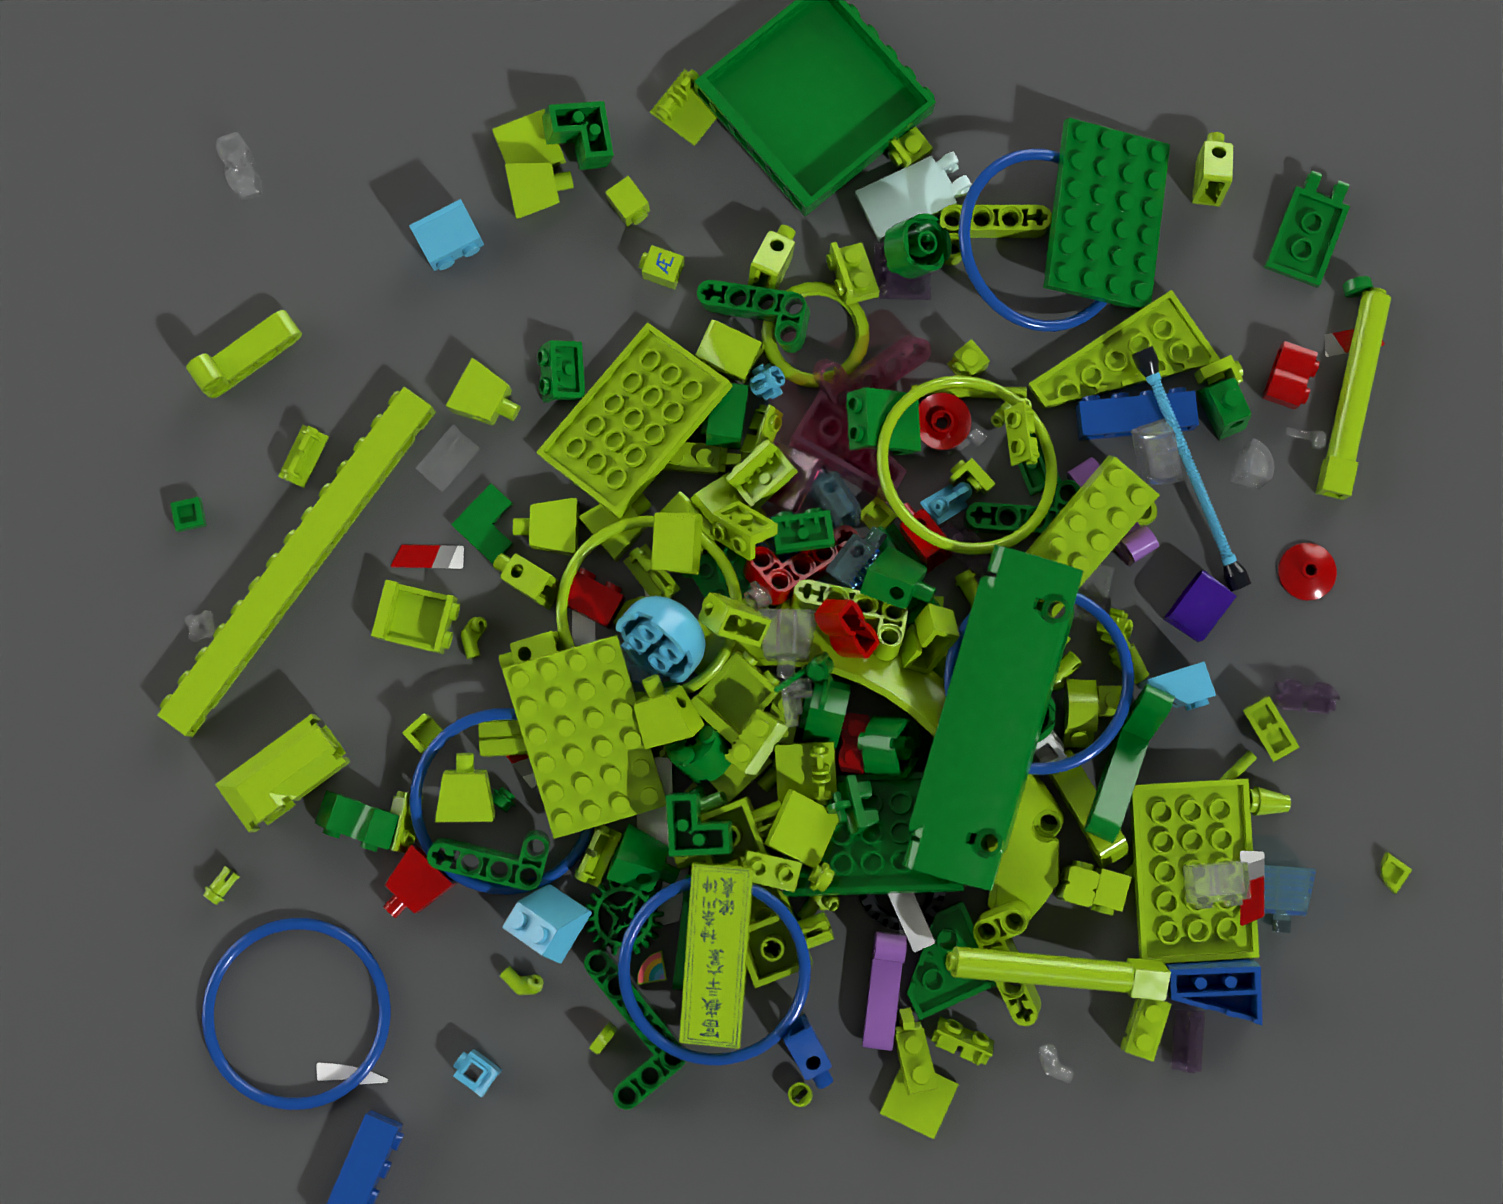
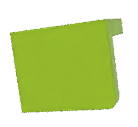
M423 713L402 733L423 754L428 745L443 729L429 714Z

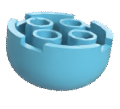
M661 596L640 599L632 604L617 621L616 631L621 632L624 639L622 643L623 649L636 664L651 675L660 673L670 677L672 683H680L691 675L703 658L705 636L700 623L686 607L672 599Z

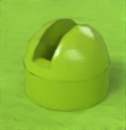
M798 1082L789 1088L788 1098L794 1106L805 1107L812 1101L813 1092L810 1086ZM806 1089L808 1093L797 1102L795 1098Z

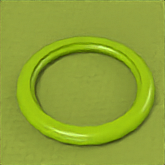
M820 281L804 282L787 289L786 291L799 293L803 297L820 295L839 302L852 317L855 326L854 347L849 357L840 366L831 371L815 374L802 372L792 367L779 352L775 338L776 323L763 321L761 329L762 346L764 344V352L770 364L780 368L785 379L797 385L810 388L827 387L849 377L862 363L870 340L869 323L865 311L859 302L846 305L843 296L837 294L834 284Z

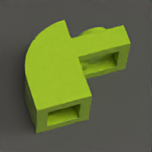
M1066 679L1063 700L1065 721L1062 742L1064 747L1087 748L1093 743L1094 733L1098 727L1099 703L1096 680Z

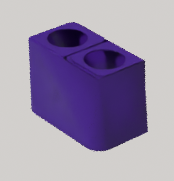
M1202 570L1191 580L1163 620L1198 643L1207 637L1237 596L1205 570Z

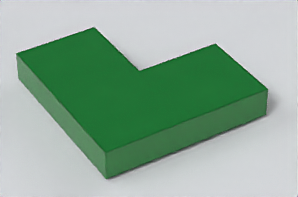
M490 483L451 525L492 564L499 554H505L514 545L493 525L513 503Z

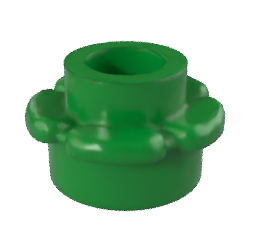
M502 786L499 790L492 789L493 803L506 813L512 806L516 807V804L512 802L515 798L512 793Z

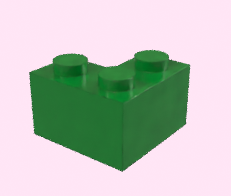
M595 101L548 105L542 116L546 144L574 143L579 170L607 168L614 153L605 102Z
M832 681L824 705L820 703L823 682H815L814 688L808 687L799 728L804 729L802 741L811 743L834 741V748H837L851 685Z
M700 792L670 793L666 795L669 857L730 854L733 851L732 820L702 822Z

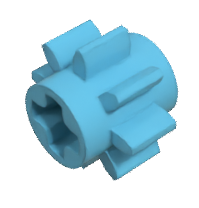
M768 363L765 366L761 364L752 370L754 377L750 379L749 384L754 395L759 398L763 397L766 401L769 398L774 399L783 393L780 387L785 385V376L780 368L771 366Z

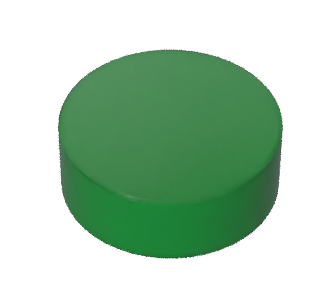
M1368 276L1352 278L1342 286L1344 295L1347 298L1362 296L1363 292L1374 288L1372 280Z

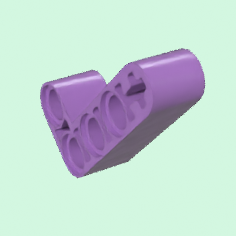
M1090 457L1066 472L1068 480L1075 481L1081 488L1100 465L1093 457ZM1136 522L1114 549L1121 560L1130 567L1159 547V543L1148 526L1143 525L1141 527Z
M875 931L862 1037V1047L892 1051L902 964L905 961L907 935Z

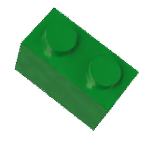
M731 383L733 387L711 411L709 417H706L702 422L701 434L706 435V445L740 450L749 385Z

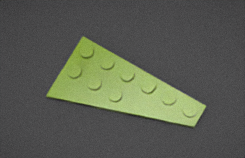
M1170 290L1030 382L1028 387L1043 409L1080 400L1085 396L1099 395L1147 382L1146 378L1136 368L1131 355L1151 346L1154 347L1159 359L1161 378L1207 366L1220 360V358L1177 296Z

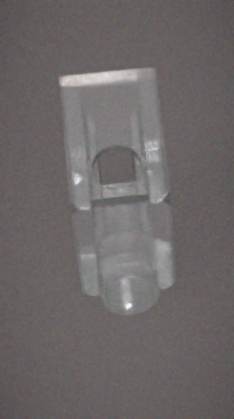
M758 610L759 613L772 620L762 644L765 659L767 661H777V677L789 678L795 674V662L809 661L816 628L814 616L816 610Z

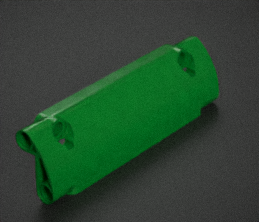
M994 545L987 569L988 572L996 574V577L982 576L975 594L910 820L909 833L921 839L920 841L915 839L909 840L902 864L907 868L990 891L993 889L1002 854L1006 851L1074 618L1073 607L1084 572L1078 568L999 545ZM1039 599L1044 600L1041 611L1036 609ZM1063 603L1065 607L1064 615L1061 618L1054 619L1052 616L1053 607L1056 604ZM977 833L974 845L970 844L971 834ZM989 835H994L998 841L997 848L992 852L987 849L985 844Z

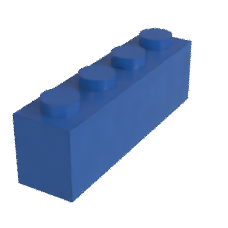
M1185 387L1169 389L1166 397L1170 401V407L1173 408L1172 411H1174L1173 414H1175L1176 421L1180 425L1179 428H1181V431L1194 430L1199 425L1195 391H1186ZM1153 390L1142 391L1140 396L1130 397L1128 393L1112 394L1111 398L1100 399L1099 395L1085 396L1082 398L1083 401H1079L1075 407L1079 441L1169 433L1171 431L1168 430V424L1164 420L1165 417L1161 413L1162 410L1158 406L1159 403H1157L1158 400H1156Z
M372 1110L365 1114L327 1204H375L380 1190L376 1189L380 1178H386L392 1162L388 1161L392 1150H398L403 1140L404 1134L400 1132L403 1126L402 1123Z

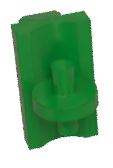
M855 775L845 777V781L837 785L839 792L832 794L834 803L827 806V812L829 814H837L839 823L846 822L849 836L858 835L865 828L878 823L879 816L875 807L863 808L861 799H868L872 796L870 781L856 780Z

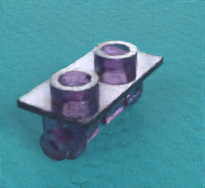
M1287 679L1285 682H1275L1281 694H1276L1275 706H1280V709L1302 711L1303 701H1308L1307 712L1329 714L1330 711H1335L1336 700L1332 699L1340 700V696L1335 688L1328 683L1315 682L1314 685H1307L1294 679Z
M1175 1009L1171 1069L1183 1070V1072L1188 1073L1202 1072L1205 1011Z

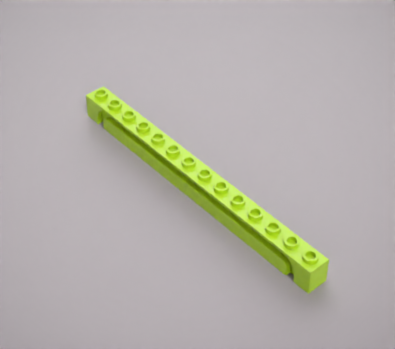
M403 387L401 391L397 390L393 393L388 401L389 407L383 415L380 413L371 423L370 427L372 429L368 435L361 437L356 442L353 448L355 452L348 461L344 460L336 470L337 476L332 483H327L321 489L318 495L320 499L314 507L310 506L305 510L299 527L287 534L283 541L285 545L281 551L274 553L266 563L267 569L261 577L257 576L248 587L250 592L245 599L239 600L233 606L230 612L232 616L226 624L222 623L218 626L213 634L214 640L208 647L205 646L199 651L195 658L196 664L190 671L187 670L181 675L177 682L178 688L173 694H168L159 706L161 710L157 716L184 736L193 737L207 719L208 713L217 706L416 440V435L425 428L436 413L431 405L406 387Z

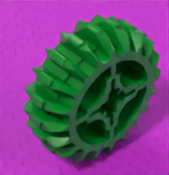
M609 879L610 889L607 890L603 884H599L598 889L602 895L599 896L594 892L591 893L590 897L597 902L595 905L591 903L585 905V908L588 910H593V915H590L587 921L593 920L594 925L587 927L586 931L589 933L596 930L598 935L592 938L593 943L598 942L602 938L605 942L601 945L600 949L605 951L609 944L613 945L611 954L617 955L622 940L615 938L629 924L625 921L624 924H620L616 929L620 916L615 910L621 908L624 911V908H629L631 903H633L628 915L633 919L640 899L646 903L657 893L655 889L646 894L643 890L621 883L616 886V883ZM619 891L634 893L625 905H617L607 899L610 895ZM602 907L613 917V924L608 933L604 930L601 923L600 913ZM654 911L648 918V924H643L639 932L642 934L636 938L633 946V951L636 955L641 952L639 943H642L647 949L651 946L650 942L646 939L648 936L655 940L658 939L659 935L652 931L653 927L663 928L661 922H655V917H663L664 911Z

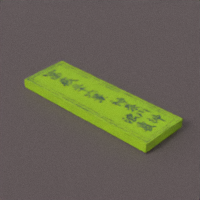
M693 862L679 1043L740 1049L754 867Z

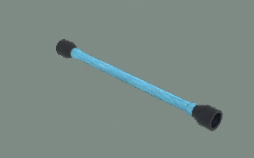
M1151 346L1134 353L1131 356L1135 366L1146 378L1147 383L1152 386L1151 389H1154L1153 393H1155L1154 396L1158 400V406L1162 410L1161 413L1165 417L1166 424H1168V430L1171 431L1170 434H1172L1171 437L1175 441L1176 448H1178V454L1181 455V461L1184 462V468L1188 472V478L1191 479V485L1194 486L1193 489H1195L1194 492L1198 496V502L1201 503V509L1204 510V516L1207 517L1206 520H1208V526L1211 527V533L1214 534V540L1217 541L1218 550L1221 551L1220 555H1222L1221 561L1226 585L1231 592L1251 584L1247 571L1237 561L1235 554L1230 552L1231 549L1228 542H1226V536L1223 535V529L1220 528V522L1217 521V514L1213 511V505L1210 504V497H1207V490L1203 487V481L1200 480V473H1197V466H1194L1195 462L1192 459L1193 457L1190 456V449L1186 445L1187 442L1183 438V432L1179 428L1180 425L1176 421L1175 414H1173V408L1170 407L1171 404H1169L1170 401L1166 397L1165 390H1163V384L1160 383L1161 380L1159 379L1162 378L1159 373V359L1155 349Z

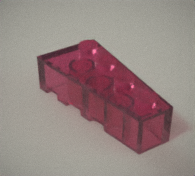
M820 389L792 435L789 448L819 465L823 464L826 469L836 475L838 472L839 476L889 504L878 476L877 449L863 448L856 451L849 449L847 414L839 406L836 407ZM888 453L889 471L897 492L907 470Z

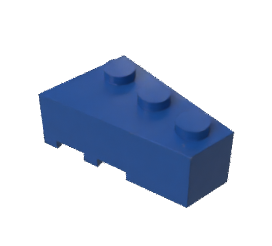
M1253 958L1164 963L1171 972L1167 995L1171 1000L1206 1010L1210 1009L1224 1013L1227 1016L1238 1017L1262 1025L1261 966Z

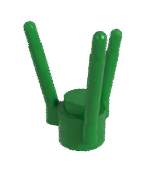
M826 651L815 655L808 665H804L801 670L777 685L774 691L777 693L802 676L808 675L812 681L823 682L820 703L824 705L830 684L833 681L830 675L834 669L833 660Z

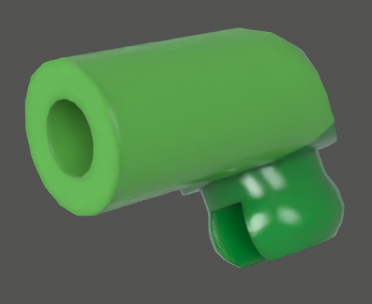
M701 786L689 790V792H700L701 812H708L728 803L727 796L723 791L708 795L704 793V789Z

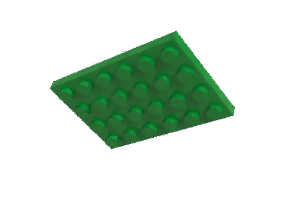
M1070 117L1064 120L1043 288L1139 311L1152 302L1170 144Z
M914 772L910 777H891L873 774L855 775L856 780L870 781L872 796L868 799H861L863 808L875 807L877 809L879 822L874 826L865 828L858 835L849 836L847 823H839L838 821L819 864L821 866L823 862H826L830 865L829 868L835 871L834 877L824 892L818 889L812 890L809 887L811 881L808 878L813 869L802 864L795 892L783 890V895L785 897L964 891V884L929 875L902 865L909 840L915 839L920 841L921 839L909 833V824L924 772ZM837 775L836 785L845 781V777L850 775ZM829 799V804L823 806L827 808L828 805L834 803L833 799ZM783 854V858H784V859H789V860L796 861V860H794V859H792V858H790V857H788V856H786V855Z

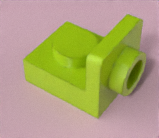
M915 126L898 140L893 138L889 142L888 156L897 167L901 165L904 169L929 155L933 151V147Z
M1229 355L1200 368L1194 376L1198 384L1207 381L1211 385L1224 379L1223 373H1225L1227 379L1234 377L1239 385L1243 382L1242 376L1244 373L1240 363L1237 360L1234 361L1232 355Z
M973 458L967 462L962 459L950 470L953 475L949 478V482L952 485L964 474L968 477L966 482L971 485L976 493L981 491L985 495L995 485V482Z

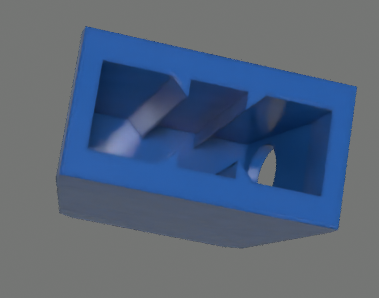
M806 1014L798 1017L783 1039L805 1080L813 1079L817 1088L823 1089L834 1081L828 1070L832 1067V1064Z

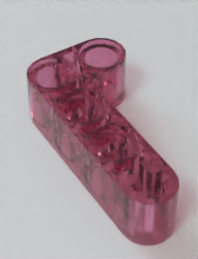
M908 335L849 375H847L840 364L829 359H822L815 364L813 376L828 402L836 409L847 412V402L844 404H839L838 402L841 392H851L863 388V378L869 374L872 376V384L868 388L886 389L926 362L931 355V346L923 338ZM914 344L919 345V346H917L916 349H915L916 352H917L915 355H914V354H911V352L914 351V348H913V345H914ZM894 358L896 367L893 371L887 372L886 364L890 359ZM832 366L834 375L830 380L825 381L823 373L826 368Z

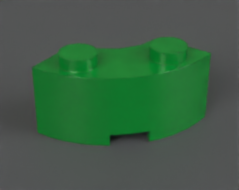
M326 790L315 824L324 828L323 834L335 838H340V835L343 834L361 841L360 847L377 852L378 847L389 850L397 829L399 815Z

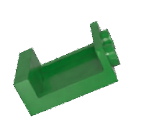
M868 387L848 392L846 395L849 449L855 451L863 448L877 449L879 434L887 415L907 392ZM918 400L904 411L893 429L889 443V450L893 451V455L904 456L921 451Z

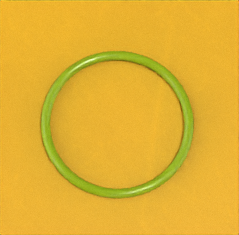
M954 375L932 379L906 393L893 406L882 425L877 444L876 460L878 476L884 495L899 519L913 533L934 546L947 551L968 555L992 553L994 545L1007 548L1012 547L1034 532L1047 515L1052 504L1057 485V460L1051 438L1044 424L1034 412L1035 434L1043 451L1046 478L1039 505L1024 525L1008 536L983 543L960 542L941 536L921 524L907 510L894 488L889 471L888 451L890 438L897 421L904 411L916 400L928 393L944 388L967 387L982 390L1003 399L1011 406L1024 400L1009 389L979 377Z
M636 516L614 522L593 534L575 552L562 575L556 598V623L564 650L575 647L568 624V597L573 579L585 558L599 544L618 533L636 528L653 527L654 516ZM702 532L701 546L713 557L720 567L728 586L730 598L742 602L740 585L730 561L720 547ZM738 619V625L741 627L742 621ZM725 638L720 651L709 666L689 682L680 685L687 695L703 687L719 672L729 659L736 645V640ZM635 691L637 701L647 693Z

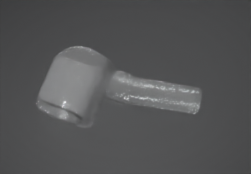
M1287 427L1286 434L1310 439L1311 449H1325L1327 436L1323 431L1305 432Z
M973 429L960 445L947 450V452L952 456L965 448L969 443L978 448L984 443L987 436L980 429Z

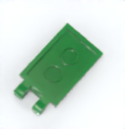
M1312 170L1307 175L1303 188L1296 186L1292 192L1264 268L1318 288L1321 285L1350 209L1349 205L1343 203L1350 184L1339 180L1334 185L1330 196L1316 192L1323 174Z

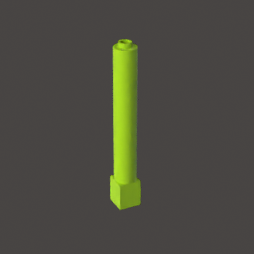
M1371 288L1369 291L1363 292L1361 296L1327 456L1322 461L1315 494L1345 500L1352 495L1359 463L1356 462L1391 302V296L1387 295V291L1381 288Z
M955 946L952 952H948L946 959L947 970L951 971L952 977L1124 992L1128 993L1131 998L1166 1001L1171 972L1162 961L1127 958V962Z

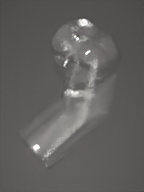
M1050 1043L1040 1047L1038 1058L1043 1072L1051 1077L1070 1083L1074 1075V1069L1060 1064L1056 1053L1058 1052L1057 1047Z

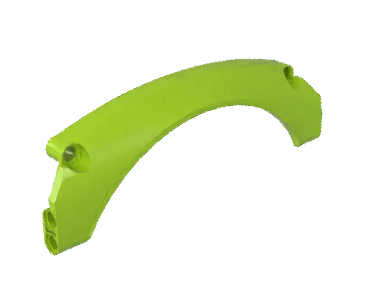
M773 584L775 588L782 589L779 585ZM760 594L756 598L753 596L742 598L744 604L771 619L772 622L760 648L737 641L731 655L736 650L742 653L746 650L758 660L756 666L785 665L803 667L808 665L815 655L826 651L834 663L832 674L860 683L885 696L908 712L935 737L946 696L944 679L934 671L926 674L904 668L900 649L897 656L890 661L880 660L874 653L868 659L841 657L833 649L829 635L819 628L816 620L800 617L792 612L790 608L791 598L778 606L767 603ZM699 619L698 622L705 636V652L700 664L694 670L697 675L704 671L714 660L726 638L715 634ZM743 619L741 627L746 624L747 621ZM883 640L887 644H893L888 640ZM1028 774L1006 851L1002 854L993 889L989 892L987 907L993 909L1008 902L1020 900L1029 906L1031 918L1047 901L1059 883V839L1055 836L1062 827L1065 815L1063 809L1038 775ZM1046 814L1053 815L1057 819V823L1053 825L1047 824L1042 816ZM989 835L986 841L988 850L992 852L997 848L998 841L994 835ZM1009 914V917L1012 921H1023L1022 917L1019 914Z

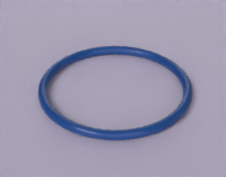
M1032 148L1011 152L1000 157L987 166L975 179L961 209L958 233L962 261L971 283L981 298L996 313L1023 328L1043 332H1056L1074 328L1087 322L1099 313L1107 303L1095 300L1083 311L1058 320H1041L1020 314L1000 301L986 285L976 266L971 247L970 229L972 213L981 191L991 178L1006 167L1022 161L1043 160L1059 164L1060 152Z
M1079 592L1077 593L1075 604L1088 611L1104 626L1117 649L1122 670V690L1119 704L1110 724L1094 743L1083 751L1063 760L1045 763L1032 762L1029 774L1045 775L1064 772L1094 758L1115 738L1128 715L1132 702L1134 670L1127 642L1110 615L1096 602ZM969 615L959 626L960 637L948 650L944 668L945 696L948 692Z
M494 708L469 714L447 726L432 740L423 752L413 774L409 802L412 825L416 837L426 854L433 842L424 823L421 798L424 779L431 762L450 739L471 726L493 720L518 721L513 708ZM596 827L581 832L576 844L567 856L555 867L543 873L542 880L535 889L555 881L579 860L591 841L594 833L593 830ZM438 851V852H437V853H439V857H438V858L444 859V857L442 856V854ZM442 871L454 881L484 893L508 895L532 891Z
M691 877L682 879L653 895L635 914L625 932L618 960V978L623 1001L628 1013L640 1031L657 1047L674 1057L702 1065H728L746 1061L760 1055L778 1043L792 1028L801 1014L807 999L811 979V963L806 939L801 927L789 909L768 890L753 883L752 896L764 902L780 917L795 944L799 964V977L795 997L790 1009L770 1034L753 1045L740 1050L726 1053H705L677 1045L660 1034L640 1010L631 985L630 961L636 937L648 917L668 899L691 889Z
M287 918L272 921L253 929L238 939L215 966L209 978L202 1005V1027L205 1043L221 1075L230 1085L249 1099L262 1105L284 1110H303L323 1106L343 1097L357 1087L380 1058L388 1037L391 1018L388 986L383 972L371 952L362 942L344 929L325 921L310 918ZM287 930L320 932L348 946L367 967L376 987L379 1004V1021L376 1036L368 1055L359 1068L348 1079L331 1090L302 1098H286L268 1094L242 1079L224 1057L217 1040L214 1025V1006L217 991L231 963L243 950L254 942L273 933Z

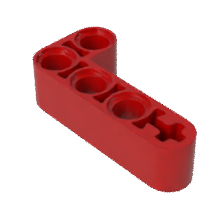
M848 525L839 526L833 530L834 547L800 551L784 563H781L769 548L757 546L755 547V559L746 560L743 574L767 603L772 605L782 604L792 597L794 587L799 581L804 579L817 581L847 561L858 544L859 535L853 527ZM817 555L822 556L825 560L820 559ZM754 562L762 564L763 567L757 566ZM795 570H799L804 574H799ZM773 584L779 585L782 589L775 588Z

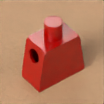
M909 502L904 504L907 510L921 524L933 532L946 537L924 508L915 512ZM901 521L899 525L900 533L922 564L927 568V573L952 557L951 551L944 550L923 540Z
M411 845L385 884L394 895L383 907L394 918H397L406 907L413 913H419L450 890L456 882L441 870L433 868L428 863L427 854L417 845Z

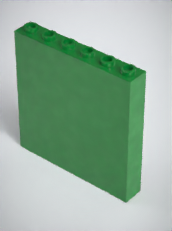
M845 0L793 1L694 81V93L804 217L888 150L889 142L893 138L898 140L932 114L936 104L932 91L926 86H921L916 80L913 70L909 66L904 67L897 59L898 56L895 50L890 45H885L879 39L877 30L871 24L867 25L860 18L861 15L858 9L853 4H848Z

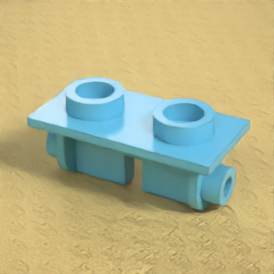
M961 482L955 487L950 484L924 499L920 504L935 523L940 525L969 507L965 501L972 495V487L965 482Z

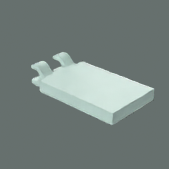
M954 151L944 155L937 162H935L932 156L927 157L855 191V197L879 243L885 241V232L893 225L922 213L937 217L941 215L945 207L957 205L955 199L967 195L971 186L967 175L959 177L953 183H951L947 176L948 173L958 169L957 163L959 160Z

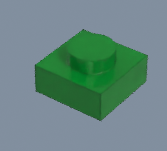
M200 497L170 503L175 531L183 532L207 526Z

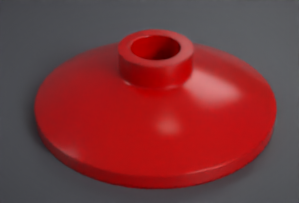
M936 393L926 397L919 404L920 438L925 445L936 450H949L957 447L967 438L971 429L972 419L967 405L959 397L949 393ZM944 419L947 422V426L939 428L936 421Z
M1297 544L1288 549L1280 559L1278 565L1279 581L1284 590L1296 599L1304 601L1319 599L1332 589L1336 581L1337 568L1333 557L1326 549L1317 544ZM1307 565L1314 568V575L1311 576L1306 573Z

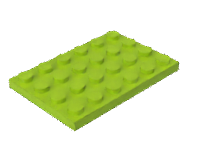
M647 322L536 453L621 519L733 385L728 379Z
M618 634L502 668L554 839L666 806V795L652 748L645 749L634 710L637 698Z
M1249 779L1135 784L1130 799L1139 959L1156 960L1163 963L1260 958L1257 920L1244 926L1240 925V852L1253 851Z

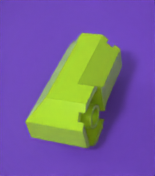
M311 714L215 784L248 832L255 833L260 830L258 824L262 821L269 825L296 805L294 801H300L305 795L350 763L348 757H343L346 752L332 731L326 725L323 728L318 726L317 723L321 719L317 715Z

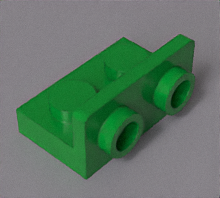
M549 340L540 346L537 353V363L541 366L539 392L542 394L543 402L581 400L585 396L582 342Z
M811 508L806 510L805 513L800 514L785 511L776 514V517H771V520L778 524V534L773 536L776 554L835 546L830 510L823 511L822 508Z

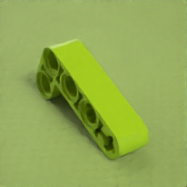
M949 205L942 210L938 223L942 228L946 227L951 237V243L957 246L960 251L959 224L957 226H949L946 224L945 218L955 217L959 221L963 205ZM975 205L971 219L970 237L1039 238L1048 231L1052 220V213L1044 205ZM980 216L985 218L988 224L986 226H978L974 223L973 219ZM1012 217L1016 221V225L1007 226L1003 223L1002 218ZM1025 217L1024 223L1026 224L1025 226H1022L1023 218ZM1034 217L1039 218V222H1041L1042 225H1037V222L1033 220ZM961 252L954 255L951 254L944 264L950 266L958 264L962 260Z
M280 310L215 356L211 357L205 353L193 358L186 365V370L201 391L213 399L227 392L301 338L302 332L286 310Z
M801 580L794 587L790 608L797 616L815 620V611L826 599H851L861 609L867 611L863 612L865 622L870 624L877 633L879 646L874 650V655L883 661L893 660L897 656L904 638L908 608L901 609L861 594L860 590L813 580ZM888 615L895 616L897 619L890 618ZM883 640H888L893 644H887Z
M1070 749L1064 752L1067 758L1074 755ZM1080 765L1064 772L1048 774L1087 838L1089 849L1099 867L1104 868L1128 855V843L1121 830L1113 843L1084 831L1096 789L1082 766Z
M1015 900L982 913L973 929L974 938L979 949L1018 952L1012 937L1025 931L1031 918L1029 906L1023 901ZM1017 913L1022 917L1023 921L1014 922L1010 919L1009 914ZM982 924H991L995 928V932L989 933L985 931ZM995 981L1015 1023L1021 1026H1030L1035 1023L1042 1003L1034 984L1020 983L1021 985L1013 986L1009 982Z

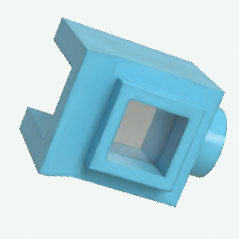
M475 1049L470 1051L469 1054L463 1052L453 1065L457 1069L453 1077L473 1090L481 1098L487 1093L492 1082L502 1071L500 1067Z

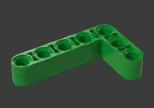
M1146 684L1131 705L1128 712L1129 715L1115 736L1084 827L1085 832L1110 843L1115 841L1121 829L1149 741L1169 714L1175 699L1174 695Z
M595 949L585 957L584 967L587 973L653 1053L650 1058L624 1078L614 1090L613 1099L615 1104L621 1109L629 1110L636 1107L680 1070L686 1061L681 1060L678 1063H670L666 1059V1052L652 1043L640 1031L627 1011L622 994L613 993L609 986L611 979L618 978V962L607 950ZM599 954L605 957L606 967L604 970L598 971L592 967L591 958L593 955ZM631 980L635 999L643 1005V1015L651 1025H659L663 1030L664 1037L686 1048L683 1043H679L677 1035ZM648 1067L655 1068L659 1073V1079L653 1083L647 1082L643 1078V1070ZM623 1087L632 1088L636 1094L635 1099L631 1102L622 1100L620 1089Z

